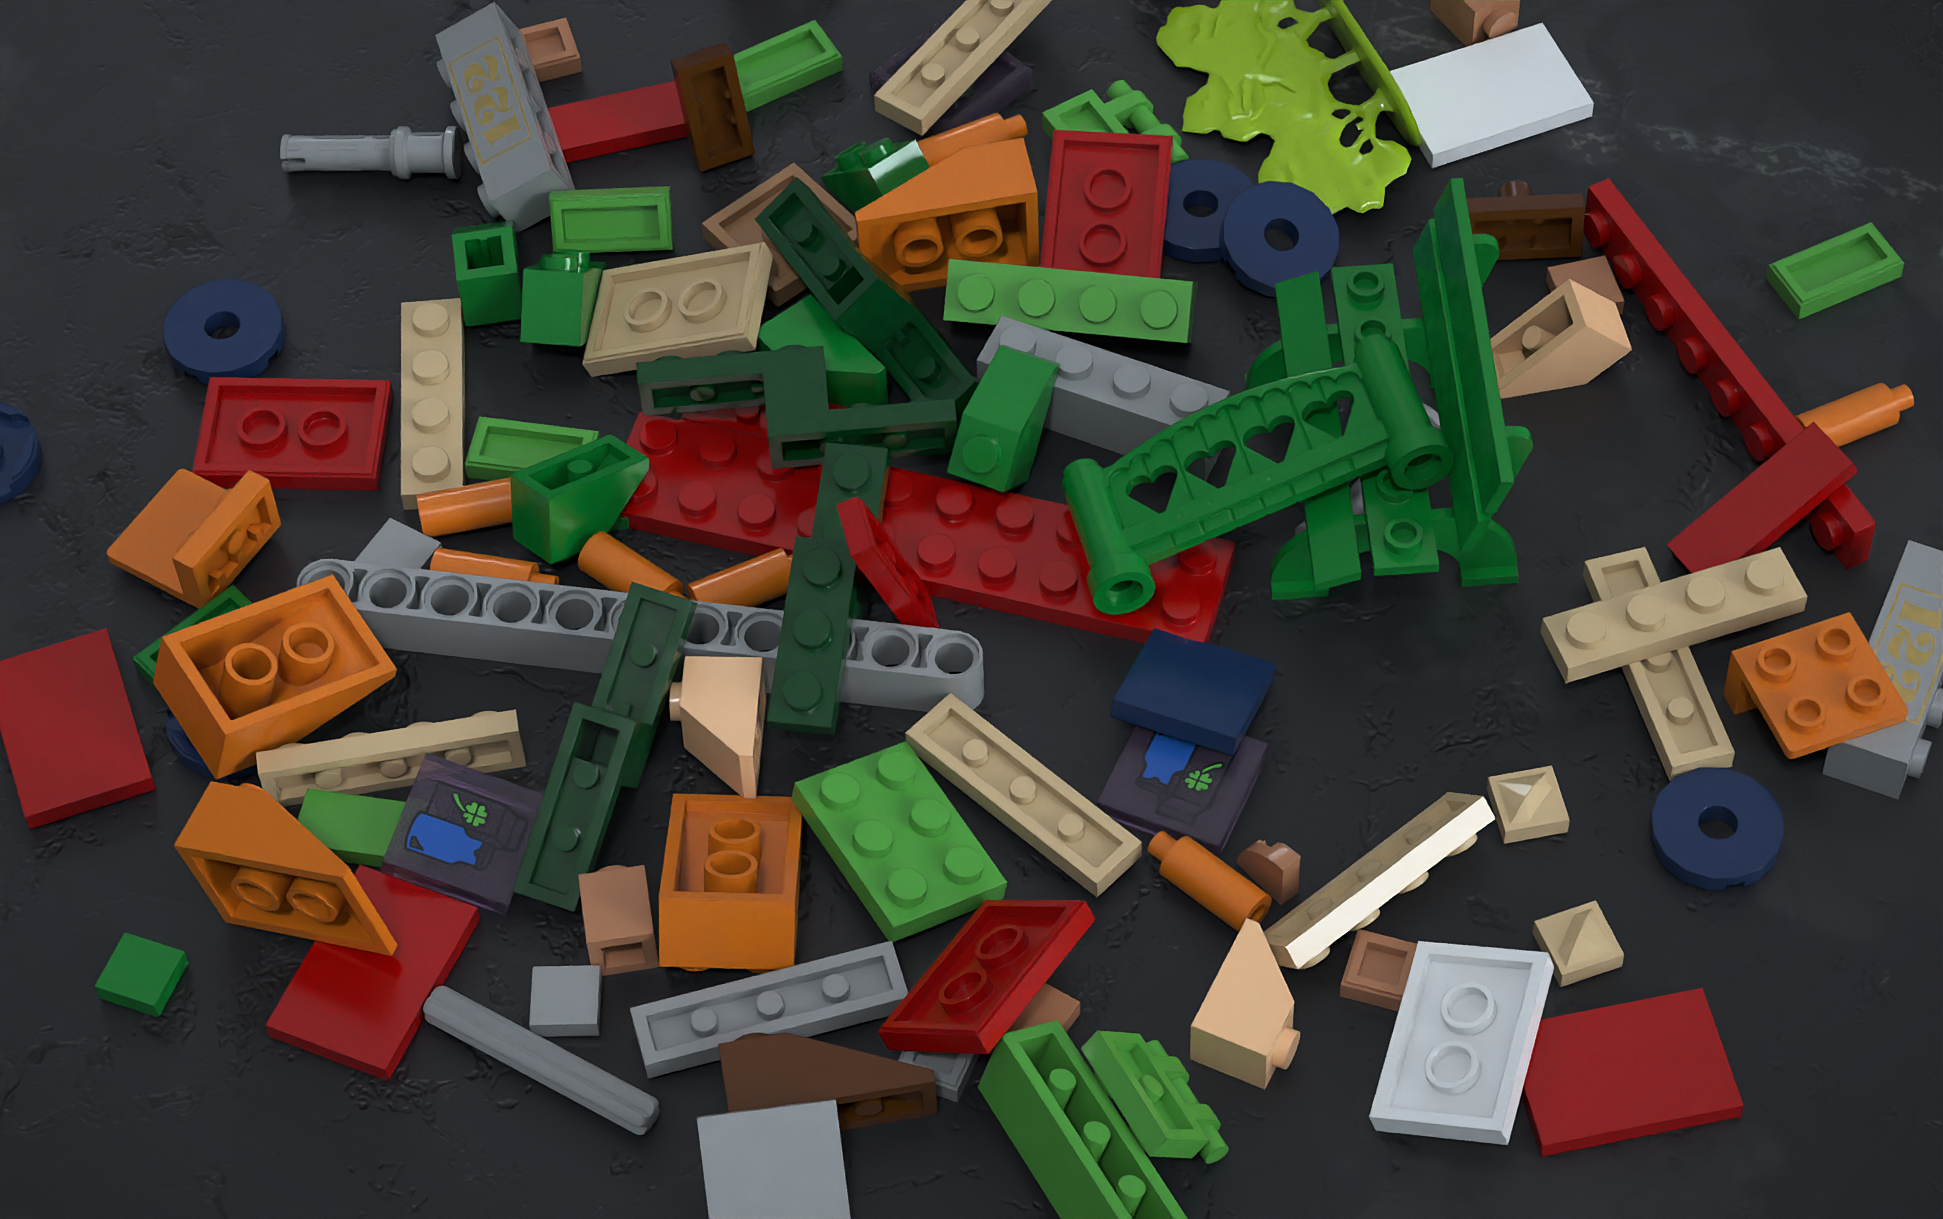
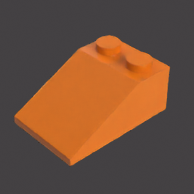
M1024 138L1000 142L993 141L982 145L964 147L855 212L858 248L907 292L946 286L949 259L1040 267L1038 192Z
M332 574L163 636L161 638L153 684L217 780L256 765V752L274 750L282 745L298 742L394 678L397 668Z
M212 781L209 783L176 840L174 847L226 923L390 956L393 955L398 944L349 866L264 789L249 783H243L240 786Z
M673 793L659 892L660 967H680L687 971H703L709 968L747 969L754 973H768L795 966L803 815L792 801V797L757 796V798H743L740 795Z

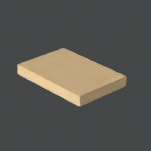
M762 242L603 270L582 365L591 377L637 370L636 362L654 361L663 356L692 358L715 356L728 350L742 352L755 350L773 254L766 243Z

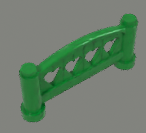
M1383 334L1367 336L1356 345L1354 361L1349 365L1284 378L1225 398L1165 428L1106 468H1102L1095 460L1089 458L1078 459L1070 463L1063 471L1061 487L1090 567L1087 575V586L1095 607L1103 613L1112 615L1132 612L1146 604L1155 592V582L1149 565L1385 465L1388 466L1394 482L1404 489H1422L1442 480L1454 465V454L1443 431L1432 426L1397 344L1390 341ZM1341 398H1351L1354 400L1344 435L1340 438H1335L1305 422L1307 415L1317 408L1329 409L1336 400ZM1282 423H1292L1295 425L1283 462L1276 463L1246 447L1248 440L1258 433L1270 434L1277 425ZM1227 447L1236 449L1224 487L1218 489L1188 472L1190 464L1199 458L1210 459L1217 451ZM1167 472L1177 474L1166 511L1160 514L1129 497L1131 490L1140 483H1153L1157 477Z

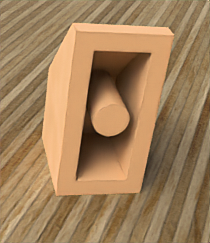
M1571 279L1565 281L1490 339L1501 399L1587 384L1632 350L1616 304Z
M685 656L682 682H672L669 700L671 721H681L684 748L741 797L757 798L766 710L763 657Z
M1246 918L1191 1024L1190 1060L1265 1090L1276 1067L1286 1070L1290 1065L1299 1044L1300 1031L1293 1029L1294 1000L1258 922Z

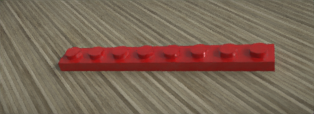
M1608 178L1589 186L1583 230L1586 239L1594 248L1600 247L1613 264L1615 275L1620 284L1625 289H1632L1645 306L1647 317L1652 326L1658 331L1665 332L1677 348L1680 361L1685 369L1691 374L1696 373L1710 391L1712 402L1717 411L1724 417L1729 416L1743 434L1746 447L1753 458L1766 462L1804 429L1611 180ZM1844 483L1805 517L1811 523L1814 536L1820 546L1827 551L1831 550L1847 570L1868 560L1876 522L1847 484Z

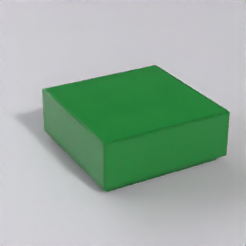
M124 932L94 986L99 999L159 1018L188 965L185 951Z

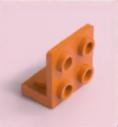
M179 469L107 550L110 563L200 609L227 589L282 525L270 481L248 470L234 488L225 490L186 469Z
M1850 612L1731 651L1723 692L1725 700L1734 715L1758 708L1784 754L1789 759H1795L1902 723L1906 720L1907 706Z

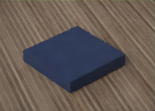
M1154 628L1113 698L1110 717L1228 755H1234L1274 681L1276 664L1205 641L1202 643Z

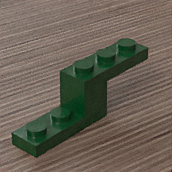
M796 177L755 218V221L833 320L876 354L911 400L921 397H930L937 400L954 399L958 422L962 418V414L980 381L908 292L862 253L811 188Z
M788 345L778 350L749 353L728 350L715 356L692 358L663 356L654 361L636 362L643 416L765 405L772 469L822 465L826 442L888 448L891 458L952 453L957 436L954 399L937 400L930 397L913 399L908 403L877 406L870 403H856L843 409L829 410L823 346L805 347L802 345Z
M826 442L811 538L800 536L795 538L767 715V723L771 729L835 735L852 619L867 620L872 588L870 581L850 556L836 505L857 496L859 500L862 499L881 524L891 463V454L888 448Z
M635 582L631 583L592 706L578 702L573 704L513 892L573 912L581 911L582 903L578 875L593 873L621 786L638 788L698 604L697 602Z

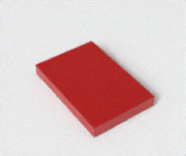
M1053 130L1040 267L1161 278L1173 152L1172 136Z
M210 377L192 473L221 488H234L248 470H251L269 479L272 489L378 491L394 395L391 380Z
M107 628L0 661V731L29 829L156 790Z
M359 865L354 876L398 944L393 955L390 956L315 941L265 1026L269 1037L389 1082L425 1018L423 1006L426 999L430 997L436 987L443 986L479 923L480 915L476 906Z
M984 900L881 1026L878 1033L887 1049L989 1054L1095 921V917L1087 902L1080 900Z
M1703 988L1541 1019L1521 1093L1540 1157L1739 1118L1744 1107Z

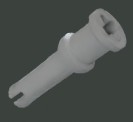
M399 126L391 131V135L292 136L291 134H284L280 145V159L288 158L287 161H283L281 164L284 172L391 171L392 175L398 176L399 179H410L413 173H445L449 179H459L463 167V141L461 131L457 126H448L445 132H412L408 126Z

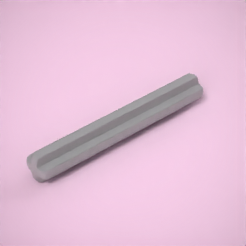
M438 986L433 990L430 997L426 999L423 1011L425 1019L430 1024L637 1135H645L657 1121L660 1109L658 1108L659 1102L655 1097L447 986Z

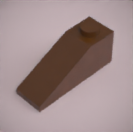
M749 1033L740 1036L735 1041L718 1044L729 1112L836 1098L840 1131L938 1115L933 1069L790 1033L774 1035Z

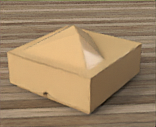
M1552 765L1488 777L1487 792L1504 844L1568 832L1570 819Z
M1596 900L1534 921L1533 935L1541 951L1549 953L1554 965L1553 974L1560 987L1622 967L1624 953Z

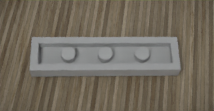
M888 941L630 1008V1013L647 1078H652L720 1060L718 1044L735 1041L745 1034L765 1033L774 1035L790 1033L802 1037H810L890 1016L906 997L908 990L893 942Z

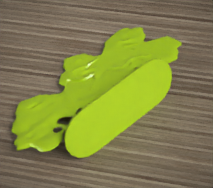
M1220 0L1219 6L1214 9L1206 5H1194L1189 7L1177 6L1171 10L1167 16L1166 25L1160 27L1156 36L1157 45L1173 61L1176 67H1190L1209 74L1207 84L1186 100L1182 116V131L1207 134L1213 130H1218L1224 138L1246 142L1260 133L1267 134L1275 142L1269 156L1264 159L1258 172V184L1267 181L1296 184L1313 192L1329 207L1332 214L1345 207L1359 213L1383 207L1385 187L1394 179L1406 174L1412 158L1404 146L1393 140L1383 141L1376 138L1375 124L1380 111L1385 110L1398 132L1411 146L1417 147L1422 144L1421 135L1410 106L1400 87L1342 0H1317L1320 9L1315 12L1296 9L1293 0ZM1292 17L1299 22L1285 29L1278 27L1279 21L1284 18ZM1323 21H1327L1334 35L1346 51L1345 54L1335 59L1326 57L1323 52L1310 47L1306 40ZM1354 64L1374 95L1361 105L1345 104L1336 100L1328 87V81L1333 73ZM1347 109L1351 112L1342 120L1332 115L1335 110ZM1357 117L1363 118V121L1355 124L1358 130H1363L1356 141L1350 147L1342 146L1339 138L1344 127ZM1370 139L1374 148L1369 153L1361 154L1359 150L1363 142Z

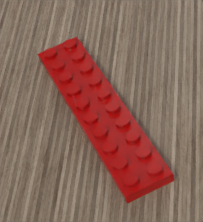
M639 412L626 444L649 458V470L619 515L629 518V528L757 557L782 548L786 555L789 556L793 554L796 536L811 538L823 464L772 469L768 439L659 415L643 416V412ZM890 466L881 526L929 589L930 596L1143 644L1146 643L1154 628L1202 643L1204 641L1209 642L1236 557V542L1219 538L1207 539L1203 543L1149 565L1155 582V592L1151 599L1142 607L1132 612L1118 615L1106 614L1095 607L1087 586V575L1090 567L1068 505L1009 492H1001L987 487Z

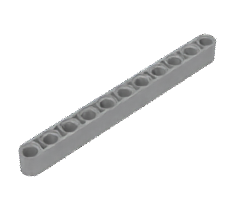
M320 559L312 562L301 571L297 578V587L333 574L382 648L600 674L603 672L628 593L339 559ZM691 600L698 604L672 682H682L685 656L763 657L766 693H771L784 611ZM852 619L840 702L929 712L948 694L952 693L972 710L981 703L985 695L983 651L978 640L970 634L955 630ZM762 650H770L768 652H759ZM897 664V666L886 667V665ZM950 672H962L960 674H949Z

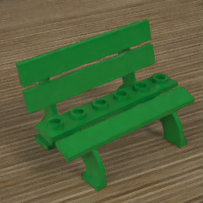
M1450 178L1433 210L1434 219H1428L1412 249L1422 309L1421 318L1401 319L1393 263L1331 267L1330 276L1337 324L1326 325L1319 271L1275 283V299L1281 339L1265 349L1252 363L1248 374H1244L1245 391L1284 378L1332 368V363L1343 360V366L1349 365L1354 361V349L1359 341L1373 334H1383L1390 341L1397 344L1408 371V360L1421 365L1427 370L1429 388H1434L1440 428L1448 440L1455 460L1451 471L1448 473L1453 504L1451 508L1431 509L1428 488L1411 490L1399 487L1394 482L1387 465L1359 476L1365 514L1353 515L1348 481L1303 500L1306 530L1286 542L1276 553L1270 566L1269 583L1272 600L1329 596V588L1361 580L1359 553L1369 550L1374 576L1439 572L1437 550L1450 554L1458 561L1461 587L1518 583L1519 574L1514 541L1507 530L1491 520V517L1497 512L1512 487L1515 477L1533 449L1531 432L1527 428L1522 426H1505L1482 293V286L1499 258V247L1496 238L1489 234H1472L1463 178ZM1348 398L1351 413L1354 400ZM1337 400L1329 409L1317 408L1307 415L1306 423L1335 438L1342 437Z

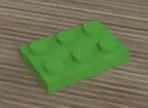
M907 741L794 783L792 801L888 941H898L976 910L984 900L1004 899L1008 882Z

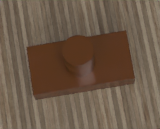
M724 42L670 60L693 162L700 172L755 154L733 51L727 43Z
M1514 180L1502 185L1498 190L1497 197L1466 198L1472 234H1489L1496 238L1500 253L1497 260L1582 257L1585 214L1582 193L1533 195L1532 189L1527 183Z

